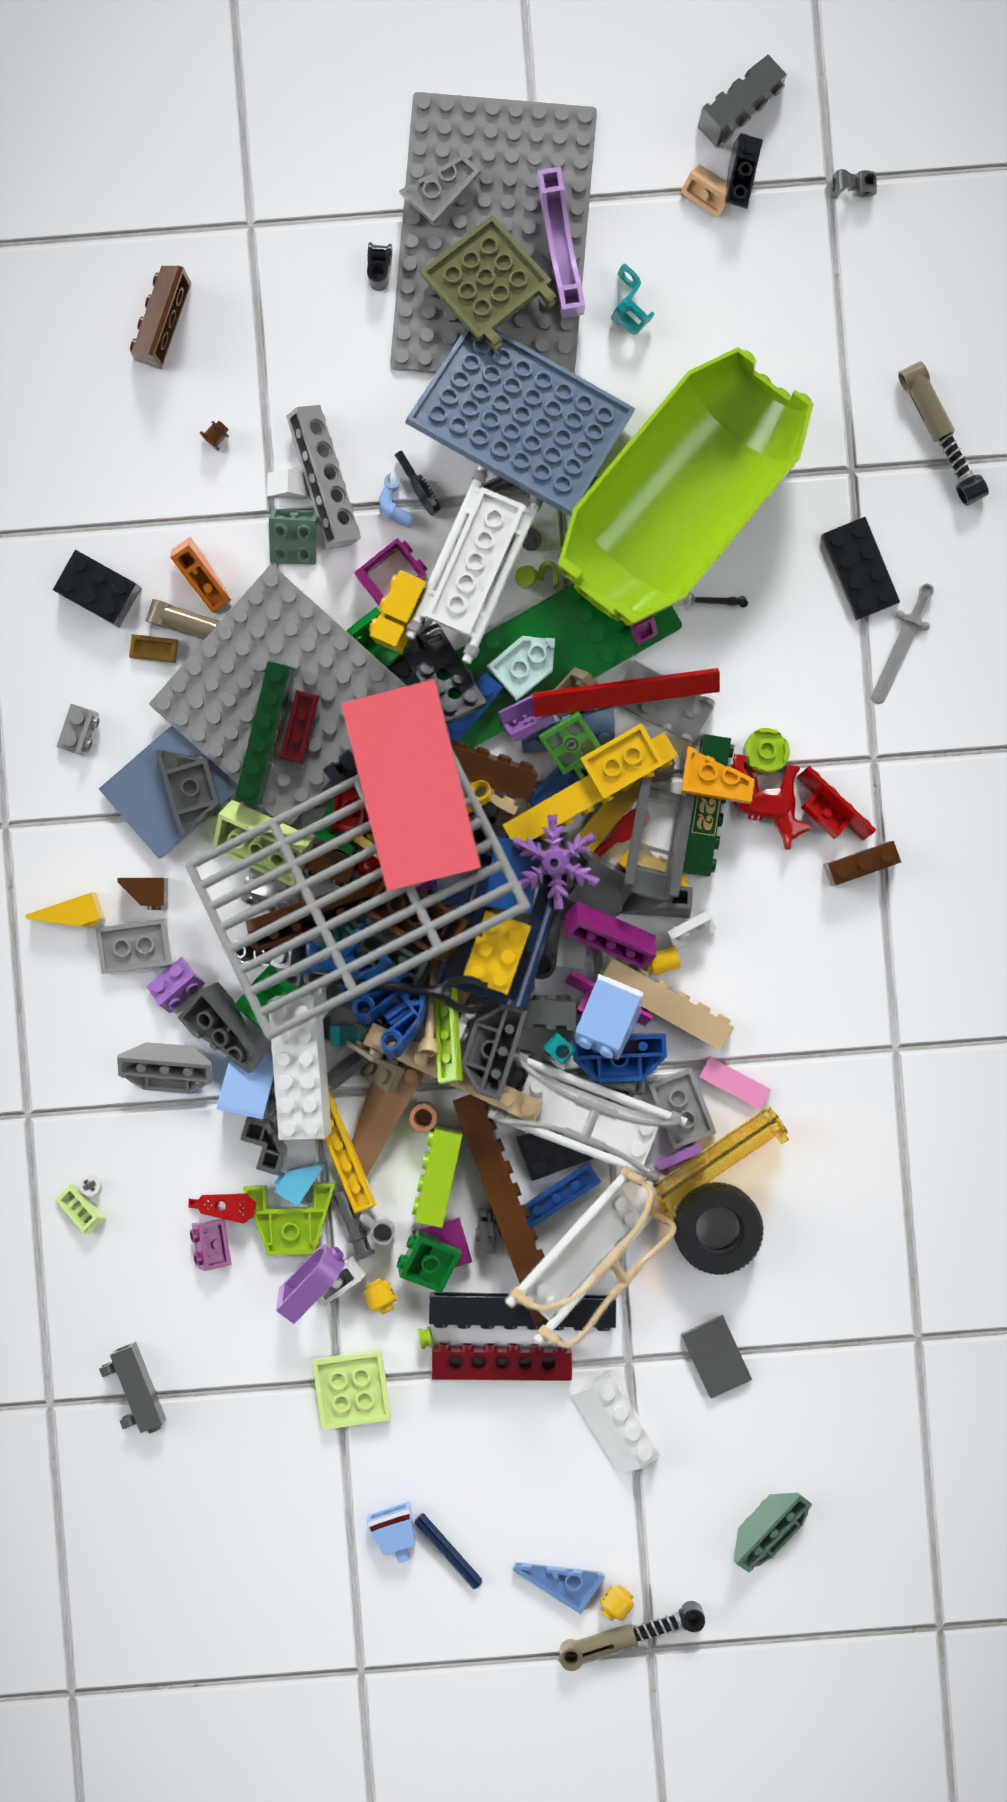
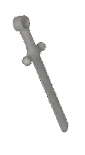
M929 583L923 584L919 588V597L911 614H904L901 610L895 614L897 619H903L905 622L872 693V701L876 704H881L885 700L917 627H921L924 631L930 629V624L922 622L920 619L921 611L927 599L934 593V587Z

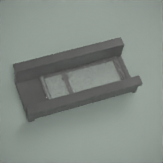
M642 777L621 891L667 901L671 897L679 896L695 795L676 794L650 787L651 779Z

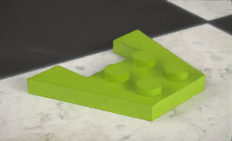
M336 1182L313 1183V1206L268 1208L267 1185L243 1186L244 1193H247L257 1202L256 1214L253 1217L268 1256L308 1255L317 1249Z

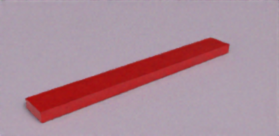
M718 668L535 692L532 693L533 712L535 717L717 693L720 692V671Z

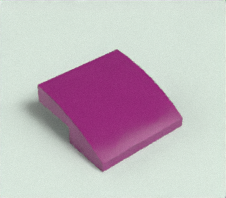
M460 1217L444 1220L442 1228L429 1225L412 1230L413 1235L416 1234L418 1229L439 1237L440 1242L461 1249L462 1254L455 1268L473 1262Z

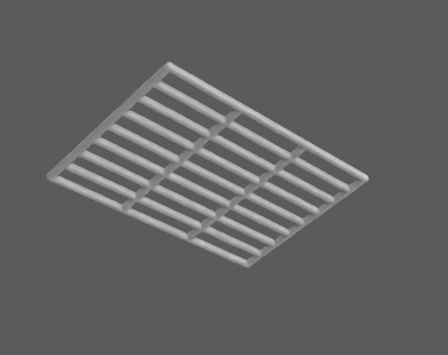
M454 750L453 754L461 787L466 796L464 798L466 807L471 806L477 818L470 822L472 831L481 827L487 839L476 845L478 855L492 849L497 862L420 900L415 887L422 883L386 891L327 922L325 921L320 911L321 908L382 878V869L379 868L318 900H315L310 888L377 854L376 844L305 879L300 866L371 831L370 820L297 858L294 857L290 845L363 808L367 810L359 774L186 862V870L266 1039L272 1040L530 909V904ZM355 786L361 799L287 837L284 836L280 824ZM269 830L272 831L277 842L203 880L201 879L197 867ZM282 851L287 863L213 901L211 900L206 888ZM501 870L503 871L508 883L433 921L430 920L425 910L426 908ZM292 872L297 883L296 885L221 922L216 909ZM513 891L519 903L518 905L441 943L436 932L437 929ZM405 892L407 893L412 905L337 943L335 942L330 930ZM302 893L307 904L306 906L231 943L226 930ZM417 913L422 924L421 927L348 964L345 963L340 953L341 951ZM312 914L317 927L241 964L236 953L237 951ZM322 935L327 948L253 986L251 985L246 975L247 972ZM425 935L428 936L433 948L356 986L351 976L352 972ZM332 956L337 967L336 970L261 1007L256 994ZM340 978L343 979L348 991L271 1028L266 1017L267 1015Z

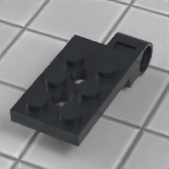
M435 623L423 630L420 635L415 636L420 650L407 655L406 662L419 683L435 679L446 725L486 707V700L440 625ZM439 673H447L449 679L441 681L437 678V675ZM456 691L460 693L461 697L453 700L449 698L448 694Z

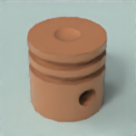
M422 1101L417 1103L410 1113L409 1121L411 1126L419 1132L430 1131L437 1123L438 1111L430 1102Z

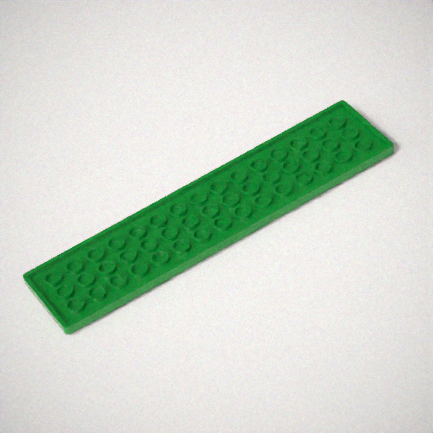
M571 584L485 633L478 646L480 649L478 655L472 660L471 664L462 661L465 646L456 650V653L464 666L472 672L475 684L486 673L501 685L487 668L488 664L521 636L555 638L552 673L520 699L522 700L535 692L554 690L574 667L589 672L595 679L679 631L682 627V622L673 606L654 614L658 634L637 645L633 640L629 625H625L622 620L616 621L604 614L585 599L574 588V584ZM439 673L437 678L441 681H446L449 679V675L447 673ZM414 675L402 681L407 686L419 683ZM503 687L461 741L468 743V747L475 748L504 731L498 712L518 701H515ZM456 691L448 694L449 698L453 700L461 697L460 693Z

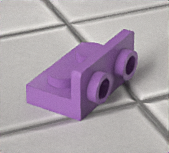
M697 1142L655 1160L658 1170L661 1174L665 1175L664 1181H668L706 1164L701 1147Z

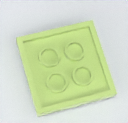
M382 1349L312 1360L322 1430L391 1420Z

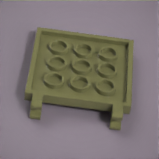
M493 215L420 271L421 277L479 342L485 338L495 352L503 345L501 344V337L494 330L540 295L549 309L557 304L555 300L557 296L549 288L552 285V280Z

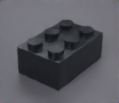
M75 549L52 590L120 628L142 588L137 583Z

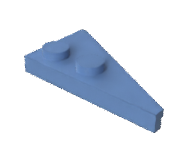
M515 1562L513 1565V1571L580 1615L605 1578L603 1572L520 1562Z

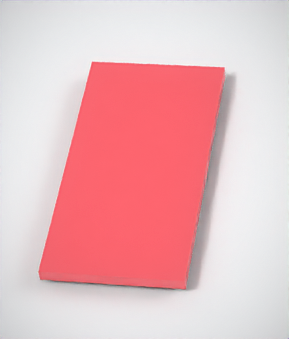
M435 679L341 703L387 891L481 868Z

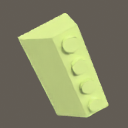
M231 800L218 814L212 849L271 819V817ZM284 823L280 824L285 837L299 831ZM269 830L223 855L240 861L277 841L272 831ZM308 836L290 845L295 858L311 851L314 837ZM279 851L249 867L266 874L287 862L282 851ZM306 864L300 866L301 871H303ZM292 872L277 878V880L290 886L297 884Z

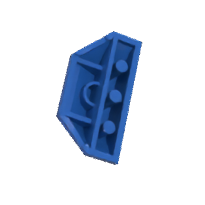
M631 1033L618 1060L606 1058L600 1052L591 1048L585 1049L575 1042V1037H572V1046L576 1049V1052L573 1054V1061L597 1083L644 1081L667 1058L666 1033Z

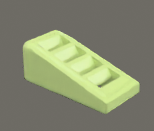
M70 1184L55 1199L57 1204L83 1234L92 1233L106 1219L103 1213L73 1184ZM73 1194L75 1197L67 1204L65 1201ZM78 1202H80L81 1204L75 1210H73L72 1208ZM86 1209L87 1212L80 1217L79 1214ZM92 1216L93 1218L88 1223H86V1221Z

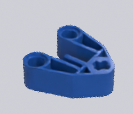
M377 990L356 998L352 1004V1009L357 1021L363 1025H369L381 1016L386 1018L392 1027L381 1035L380 1044L385 1056L396 1059L404 1053L422 1029L428 1000L426 995ZM363 1008H369L368 1012L359 1013ZM390 1042H397L396 1046L387 1047Z

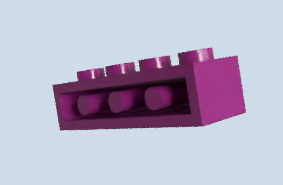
M578 901L565 914V936L641 969H644L657 956L656 935Z

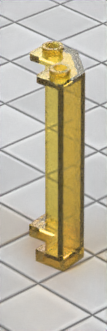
M767 1106L659 1180V1182L653 1184L652 1186L656 1192L654 1197L664 1214L669 1212L673 1218L677 1216L673 1206L681 1202L691 1190L709 1183L774 1137L781 1145L789 1140L786 1135L788 1131L778 1114L770 1106Z

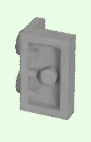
M71 703L56 747L85 757L86 752L88 753L92 747L93 740L91 736L93 730L96 731L99 726V713Z

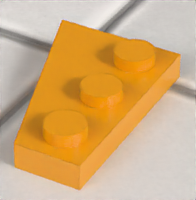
M690 746L687 747L681 793L746 804L752 802L755 779L716 762L714 758L708 755L705 756Z

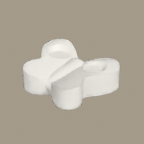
M546 1052L541 1056V1059L549 1064V1066L562 1071L567 1067L565 1064L561 1065Z

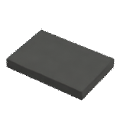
M723 1315L681 1333L710 1399L752 1380Z

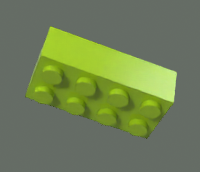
M436 1124L435 1130H430L427 1146H431L430 1152H425L422 1169H426L425 1175H420L417 1192H421L420 1198H415L412 1215H416L415 1222L440 1228L443 1227L463 1129Z

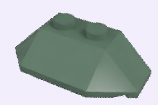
M798 1492L769 1494L738 1528L734 1562L749 1573L754 1570V1567L760 1566L772 1559L804 1525L812 1503Z

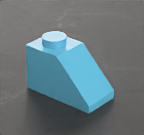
M318 1162L290 1168L286 1174L281 1172L274 1183L277 1185L274 1192L298 1207L325 1164Z

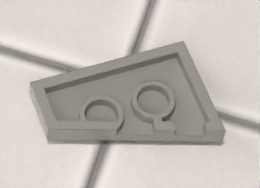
M462 155L440 167L435 173L418 179L417 183L408 188H402L399 190V194L434 225L481 174V170L465 155Z

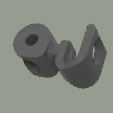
M845 169L837 170L832 176L833 199L838 198L840 193L848 188V191L855 190L856 195L859 197L875 195L877 193L876 172L861 170L854 177V174Z

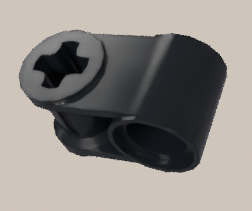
M373 242L368 243L367 276L370 287L376 291L386 289L389 284L393 245L391 243L387 246L374 245ZM376 273L384 275L378 280L372 278Z

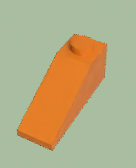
M191 537L171 549V560L212 613L231 601L229 594L205 555Z

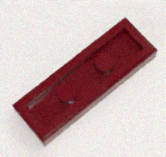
M296 690L280 759L299 764L304 763L320 698L319 695Z

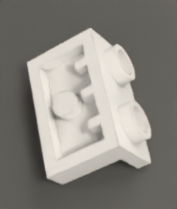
M706 909L666 930V933L678 951L713 933L717 928L712 920L714 918L709 909Z

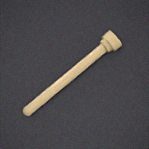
M437 957L432 958L430 961L429 986L438 985V982L435 980L439 971L440 959ZM428 995L425 1036L422 1042L419 1043L418 1053L421 1056L434 1057L438 1053V1044L436 1039H434L433 997Z

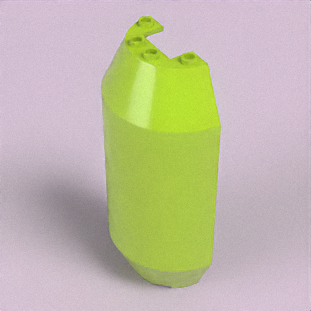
M738 346L687 371L574 507L558 563L559 569L566 579L568 578L573 582L574 588L585 599L616 621L622 620L625 625L630 626L684 600L801 458L814 403H812L811 398L807 394L799 393L797 390H794L790 397V394L784 388H778L771 383V379L767 375L759 374L755 371L757 360L750 351L743 350Z

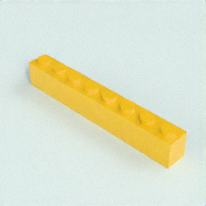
M665 732L652 738L653 744L665 763L660 767L665 770L675 764L673 759L678 757ZM652 771L643 777L651 778L655 774ZM588 775L502 825V828L507 837L511 839L517 837L527 841V837L534 840L540 836L543 840L548 837L543 831V827L549 828L548 815H557V826L566 827L574 822L572 817L579 813L585 816L595 810L593 805L601 801L602 805L615 797L612 794L602 799ZM631 783L622 788L621 791L625 793L635 786Z

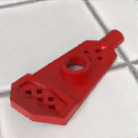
M247 1193L201 1195L199 1199L189 1198L188 1208H196L201 1214L244 1224L256 1214L257 1202ZM221 1201L225 1203L226 1207L224 1210L219 1208Z

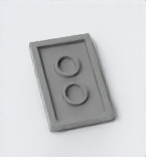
M166 919L96 928L102 974L172 965Z
M691 1067L648 1083L657 1107L672 1112V1110L682 1114V1117L687 1118L684 1127L680 1125L677 1127H665L673 1150L717 1133Z

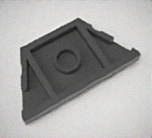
M158 749L155 752L180 837H185L221 804L207 758Z

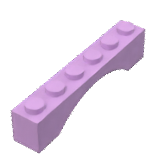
M561 166L537 170V184L561 319L584 315L585 301L572 244Z

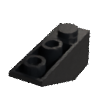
M741 133L733 143L728 165L725 203L744 209L748 208L763 139Z

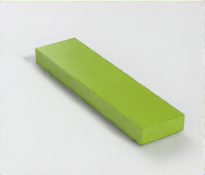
M452 987L451 999L458 1002L457 988ZM433 997L435 1037L438 1044V1084L445 1085L463 1081L458 1011Z

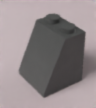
M592 851L578 853L580 855L579 858L572 856L570 858L572 866L581 864L579 869L592 868L588 874L600 880L596 887L585 881L584 887H581L575 877L571 881L570 874L564 873L568 876L566 880L567 885L564 886L568 893L566 898L574 903L577 901L612 917L618 916L626 899L633 894L621 891L625 871Z

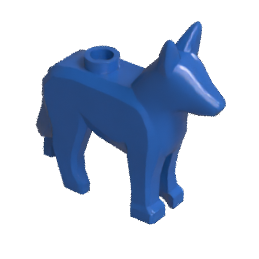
M364 922L354 932L357 933L369 926ZM364 940L340 952L346 964L361 957L357 948ZM313 942L305 944L306 958L322 951ZM385 955L379 958V963L376 966L368 969L364 966L352 972L351 976L352 978L371 979L387 971L392 960ZM331 956L299 972L298 975L301 976L311 972L329 973L336 970L337 967ZM408 970L388 982L399 983L410 971ZM339 985L342 991H348L346 986ZM371 989V990H369V991H367V992H365V993H363V994L357 996L356 998L361 997V996L366 995V994H369V993H371V992L377 991V990Z

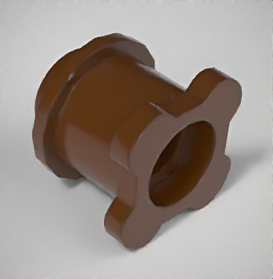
M212 420V425L205 432L200 431L199 434L215 450L219 451L218 445L226 437H230L227 434L229 429L221 421L218 420L215 423Z

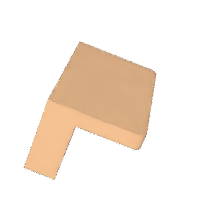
M698 164L690 172L680 193L718 218L727 205L725 203L727 182L701 164Z

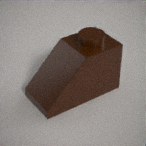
M117 878V882L140 906H147V910H162V906H168V878Z

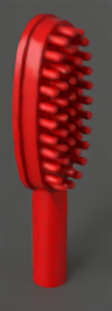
M636 808L625 814L615 824L611 836L593 851L595 854L601 857L617 842L624 843L631 839ZM646 809L644 827L646 826V824L649 822V819H650V813L648 812L647 809Z

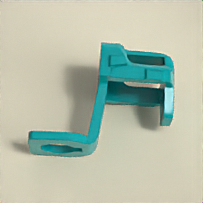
M623 263L617 275L632 288V291L615 308L610 319L615 324L622 325L629 333L636 335L652 320L655 313L652 311L646 315L632 301L641 285V280L635 271L626 263ZM625 272H627L632 277L633 281L628 279V277L625 275ZM631 311L641 320L640 324L635 322L626 312Z

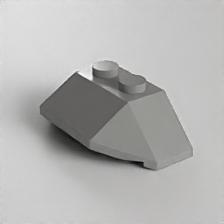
M145 1042L117 1056L118 1076L123 1079L126 1078L129 1082L143 1090L191 1094L212 1082V1062L193 1046Z

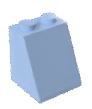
M599 975L576 1029L575 1042L585 1049L591 1048L600 1052L606 1058L618 1060L641 1015L643 992Z
M261 1052L264 1059L251 1073H247L229 1060L216 1110L259 1119L266 1117L269 1114L274 1090L272 1054Z

